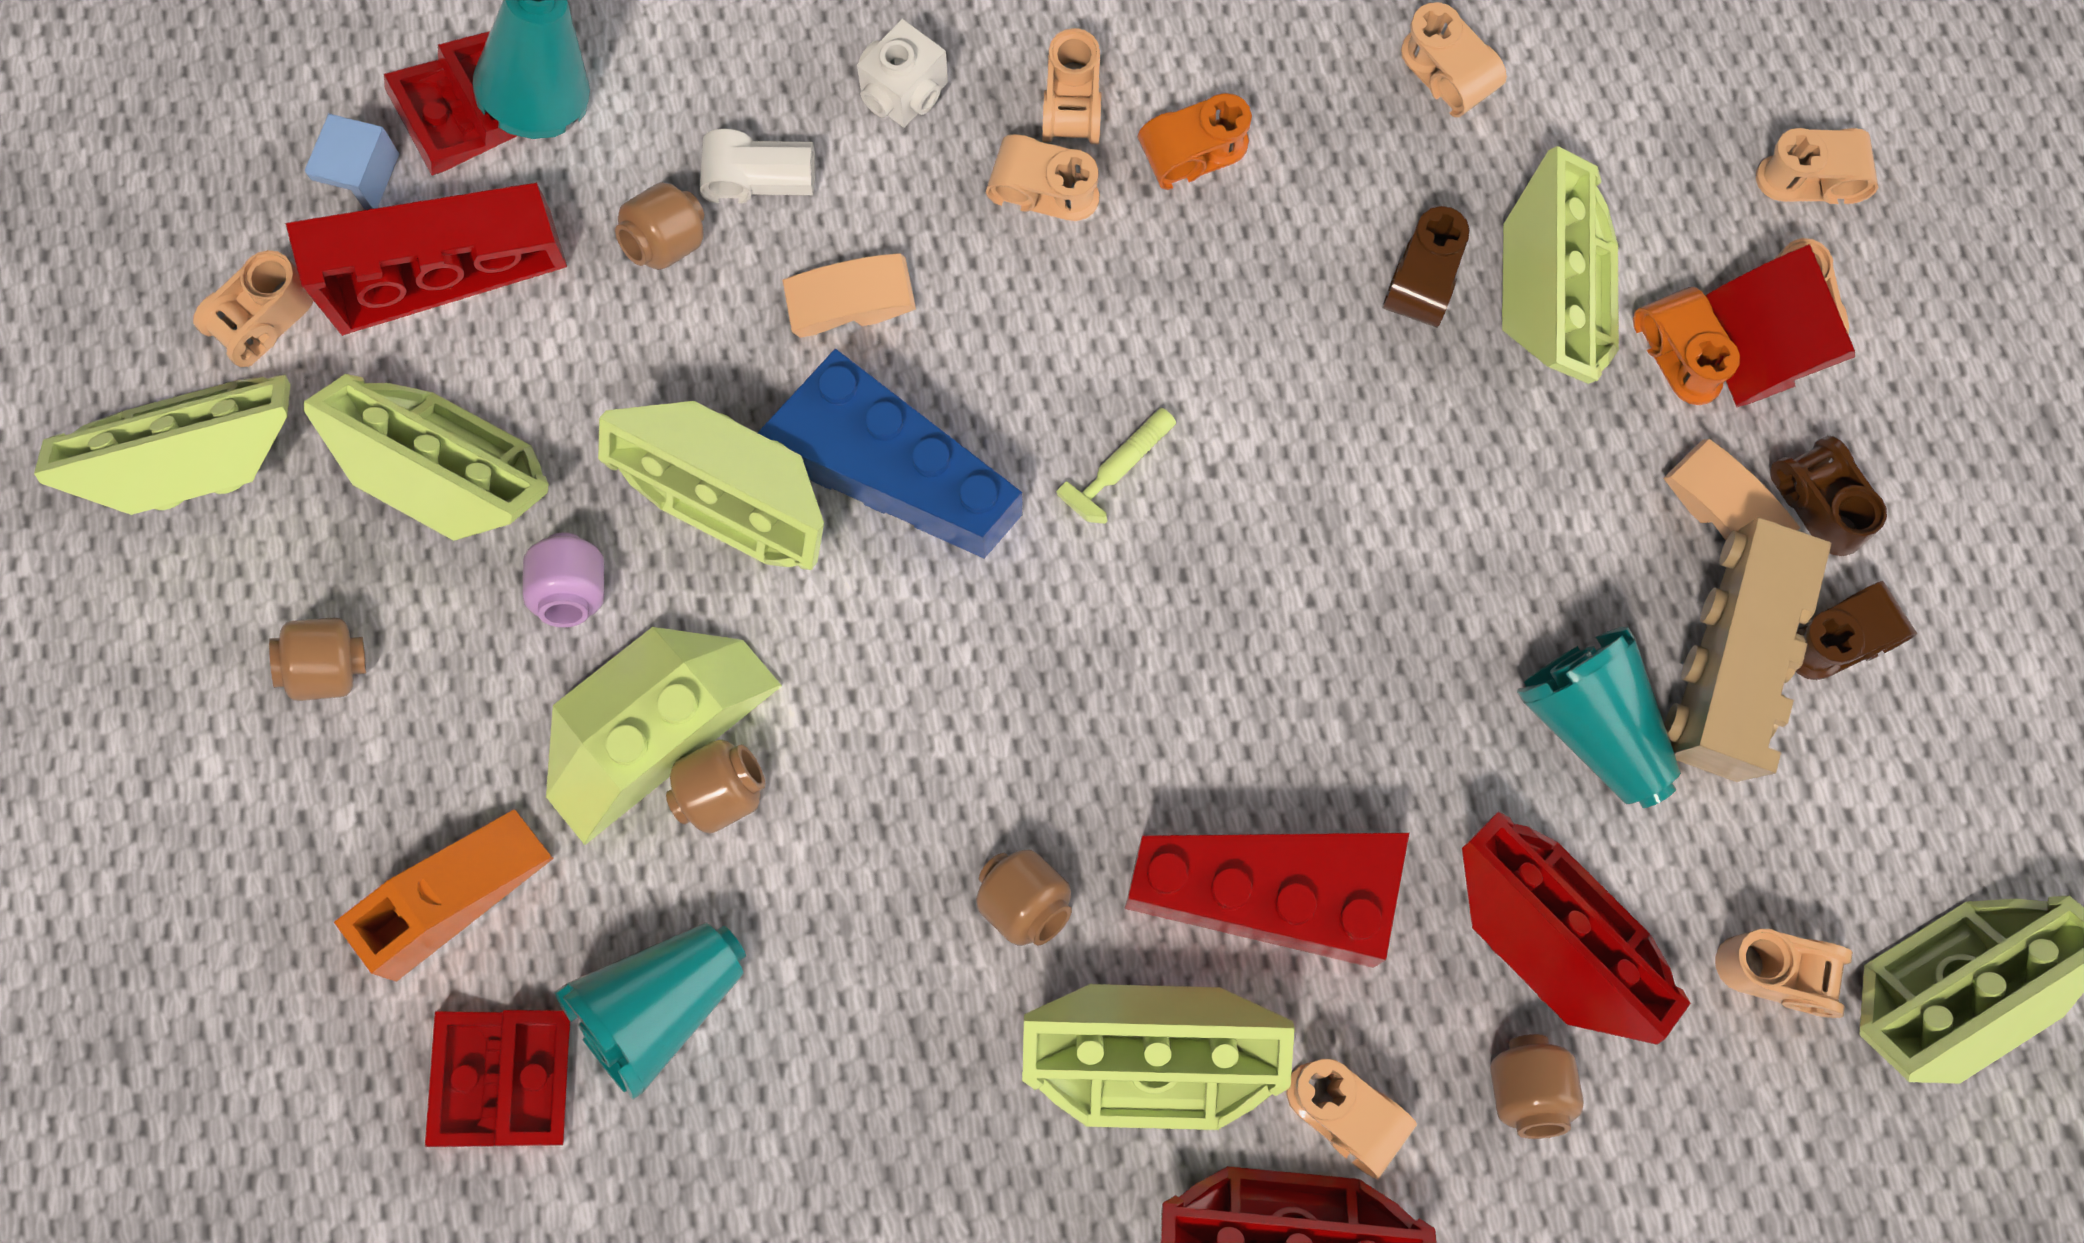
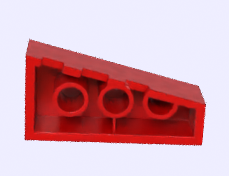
M537 182L285 223L302 287L342 336L567 267L550 208Z
M1410 833L1142 836L1136 855L1125 909L1374 968L1386 961Z

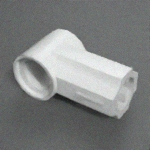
M715 129L703 136L700 194L707 201L719 203V198H739L738 203H746L751 199V195H813L815 186V150L813 142L753 141L747 134L733 129Z

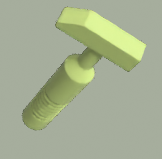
M1159 408L1098 468L1097 478L1082 493L1066 481L1056 491L1057 495L1087 522L1107 523L1106 512L1091 500L1105 486L1115 485L1176 425V420L1166 409Z

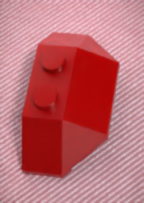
M1498 811L1462 847L1472 929L1567 1025L1658 1045L1667 1038L1691 1003L1684 990L1675 985L1671 968L1652 935L1557 841L1528 826L1514 824L1510 817Z
M1227 1166L1196 1183L1179 1197L1175 1195L1164 1201L1161 1209L1160 1243H1437L1434 1227L1420 1218L1418 1220L1413 1219L1396 1202L1357 1178Z

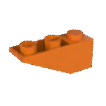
M513 809L387 880L334 921V924L371 974L397 982L554 858L518 811Z

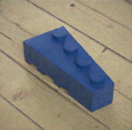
M836 348L758 432V434L770 440L778 441L788 449L801 455L810 481L827 489H834L863 502L865 506L883 514L887 513L914 525V528L983 559L987 557L1022 516V492Z

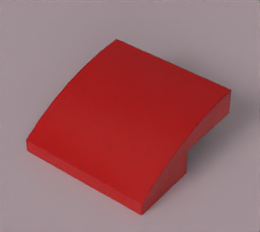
M490 31L438 44V60L384 74L385 90L431 175L449 170L517 137L498 127V120L492 117L486 110L484 115L477 107L473 91V75Z
M1810 244L1769 261L1705 295L1714 315L1730 340L1736 345L1740 354L1737 370L1731 378L1726 380L1736 408L1796 387L1795 380L1855 358V349ZM1722 356L1719 360V365L1723 361L1724 356Z
M435 1011L425 1147L563 1146L570 1020L564 1011Z

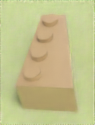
M1760 517L1739 529V532L1733 530L1730 533L1719 559V564L1726 567L1720 588L1714 587L1710 591L1702 608L1700 621L1707 624L1701 645H1694L1691 648L1682 668L1681 679L1688 682L1681 704H1673L1664 722L1677 761L1735 782L1767 776L1777 772L1781 752L1769 748L1770 739L1774 736L1779 726L1784 727L1789 722L1794 700L1785 697L1782 694L1784 683H1787L1803 664L1808 643H1805L1803 635L1797 634L1799 623H1808L1815 613L1831 542Z

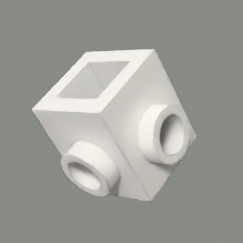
M901 19L881 41L875 40L870 43L863 51L857 64L861 88L860 95L865 105L881 118L889 116L903 128L917 114H926L935 105L941 89L948 83L946 51L904 19Z

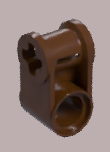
M1438 206L1423 213L1417 223L1414 234L1406 246L1403 258L1400 259L1388 289L1390 292L1388 296L1386 295L1382 306L1383 309L1438 328L1452 297L1457 281L1455 276L1469 239L1470 228L1461 212L1452 207ZM1434 238L1442 241L1441 246L1433 243Z
M1827 435L1815 442L1813 450L1795 459L1783 457L1772 464L1770 471L1773 483L1786 503L1791 508H1794L1811 536L1832 543L1830 554L1836 556L1854 554L1884 526L1887 519V508L1883 499L1874 491L1855 464L1854 458L1846 445L1835 436ZM1839 515L1849 518L1854 523L1856 529L1848 527Z
M1880 581L1853 594L1836 606L1821 612L1807 626L1797 631V634L1805 637V643L1808 644L1803 664L1796 670V673L1806 679H1825L1863 660L1870 661L1878 657V653L1881 651L1884 653L1889 652L1909 641L1918 633L1884 581ZM1822 642H1825L1829 647L1825 648Z

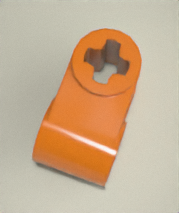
M1223 93L1176 112L1161 114L1144 124L1139 130L1137 137L1160 187L1170 190L1173 189L1172 183L1185 178L1188 179V182H1192L1201 175L1224 168L1241 160L1248 149L1249 139L1247 132L1250 129L1252 114L1249 105L1244 99L1235 94ZM1220 110L1219 119L1216 120V111ZM1233 143V150L1229 152L1230 144Z
M1688 287L1642 306L1635 311L1633 316L1634 329L1636 333L1643 332L1651 346V349L1647 350L1648 354L1655 358L1675 394L1681 400L1694 405H1704L1715 400L1723 389V382L1731 378L1737 370L1740 354L1736 345L1730 340L1714 315L1712 307L1703 292L1696 287ZM1724 356L1723 361L1718 366L1717 363L1719 362L1721 357ZM1690 373V377L1688 378V380H1687L1686 383L1684 384L1683 380H1684V379L1688 376V374Z

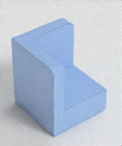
M328 113L306 165L305 173L313 181L351 190L364 210L378 208L399 157V152L383 127Z

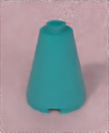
M567 0L502 1L474 71L473 91L477 107L485 115L486 110L499 121L498 127L509 134L529 139L556 137L565 133L566 126L577 118L579 123L586 114L590 87Z
M1618 627L1595 637L1601 648L1596 650L1594 646H1590L1580 650L1577 646L1526 679L1524 681L1526 687L1518 688L1517 693L1523 703L1625 804L1639 802L1642 808H1648L1664 801L1676 791L1673 782L1680 776L1681 771L1635 637L1628 627Z
M703 923L568 982L555 991V995L570 1022L576 1018L582 1021L578 1024L585 1036L582 1040L623 1092L628 1091L630 1098L634 1100L648 1088L743 976V969L739 961L746 957V953L738 939L726 926L723 925L718 930H715L710 924Z

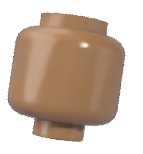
M660 182L621 205L618 213V225L615 228L616 238L623 252L636 265H646L656 270H662L670 267L699 248L704 236L702 224L704 211L697 198L689 191H681L672 184Z
M340 618L289 621L282 626L279 638H269L273 687H284L288 697L294 701L347 696L353 688V675L366 674L363 637L350 638L348 626Z
M717 740L710 742L673 764L670 773L671 790L666 792V800L671 812L680 823L687 824L691 822L698 830L711 834L753 813L758 808L760 790L765 788V778L756 758L747 747L742 744L735 747L726 740Z
M1020 850L1009 856L1006 853H1000L989 860L981 870L979 881L982 884L976 897L977 909L1009 942L1017 946L1031 943L1037 946L1043 945L1053 939L1070 919L1072 908L1068 905L1071 899L1069 883L1036 852Z
M1529 1034L1511 1039L1509 1041V1049L1497 1055L1491 1062L1490 1073L1499 1120L1509 1127L1516 1128L1517 1135L1527 1139L1552 1138L1566 1134L1571 1130L1570 1122L1581 1115L1584 1101L1576 1059L1570 1051L1564 1047L1549 1044L1548 1037L1544 1035Z

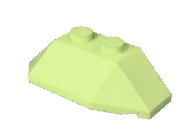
M1556 146L1548 150L1503 224L1502 330L1547 367L1590 384L1599 380L1602 371L1610 364L1619 351L1618 243L1608 205L1597 187L1601 183L1598 166Z
M344 374L304 401L305 414L353 486L453 541L513 523L548 493L549 483L542 474L540 463L531 445L433 392L392 383H364L363 377Z
M278 375L269 379L264 377L240 379L118 412L85 424L72 434H57L44 439L34 474L43 485L130 515L151 509H171L181 504L184 500L210 493L226 494L233 492L244 484L253 482L288 416L290 383L286 375Z
M696 401L606 410L600 416L598 460L611 470L619 469L628 483L659 509L766 565L781 567L799 566L801 569L812 570L817 564L824 521L801 455L788 449L782 443L770 440L735 422L729 416L717 413Z
M651 627L553 705L546 798L582 843L586 845L667 780L676 761L715 741L781 688L782 685L744 640Z
M2071 896L2048 897V901L2002 899L1967 901L1864 965L1860 1036L1908 1082L1962 1083L2062 1019L2084 993V907Z
M1089 984L1024 1014L1022 1081L1034 1090L1039 1089L1055 1105L1086 1127L1219 1130L1256 1108L1272 1094L1277 1096L1291 1087L1295 1027L1292 1020L1221 987Z

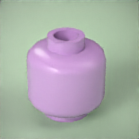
M556 533L535 543L528 549L523 558L524 605L534 615L538 616L542 622L550 626L573 627L585 622L588 617L599 610L604 602V558L602 553L595 545L571 533Z

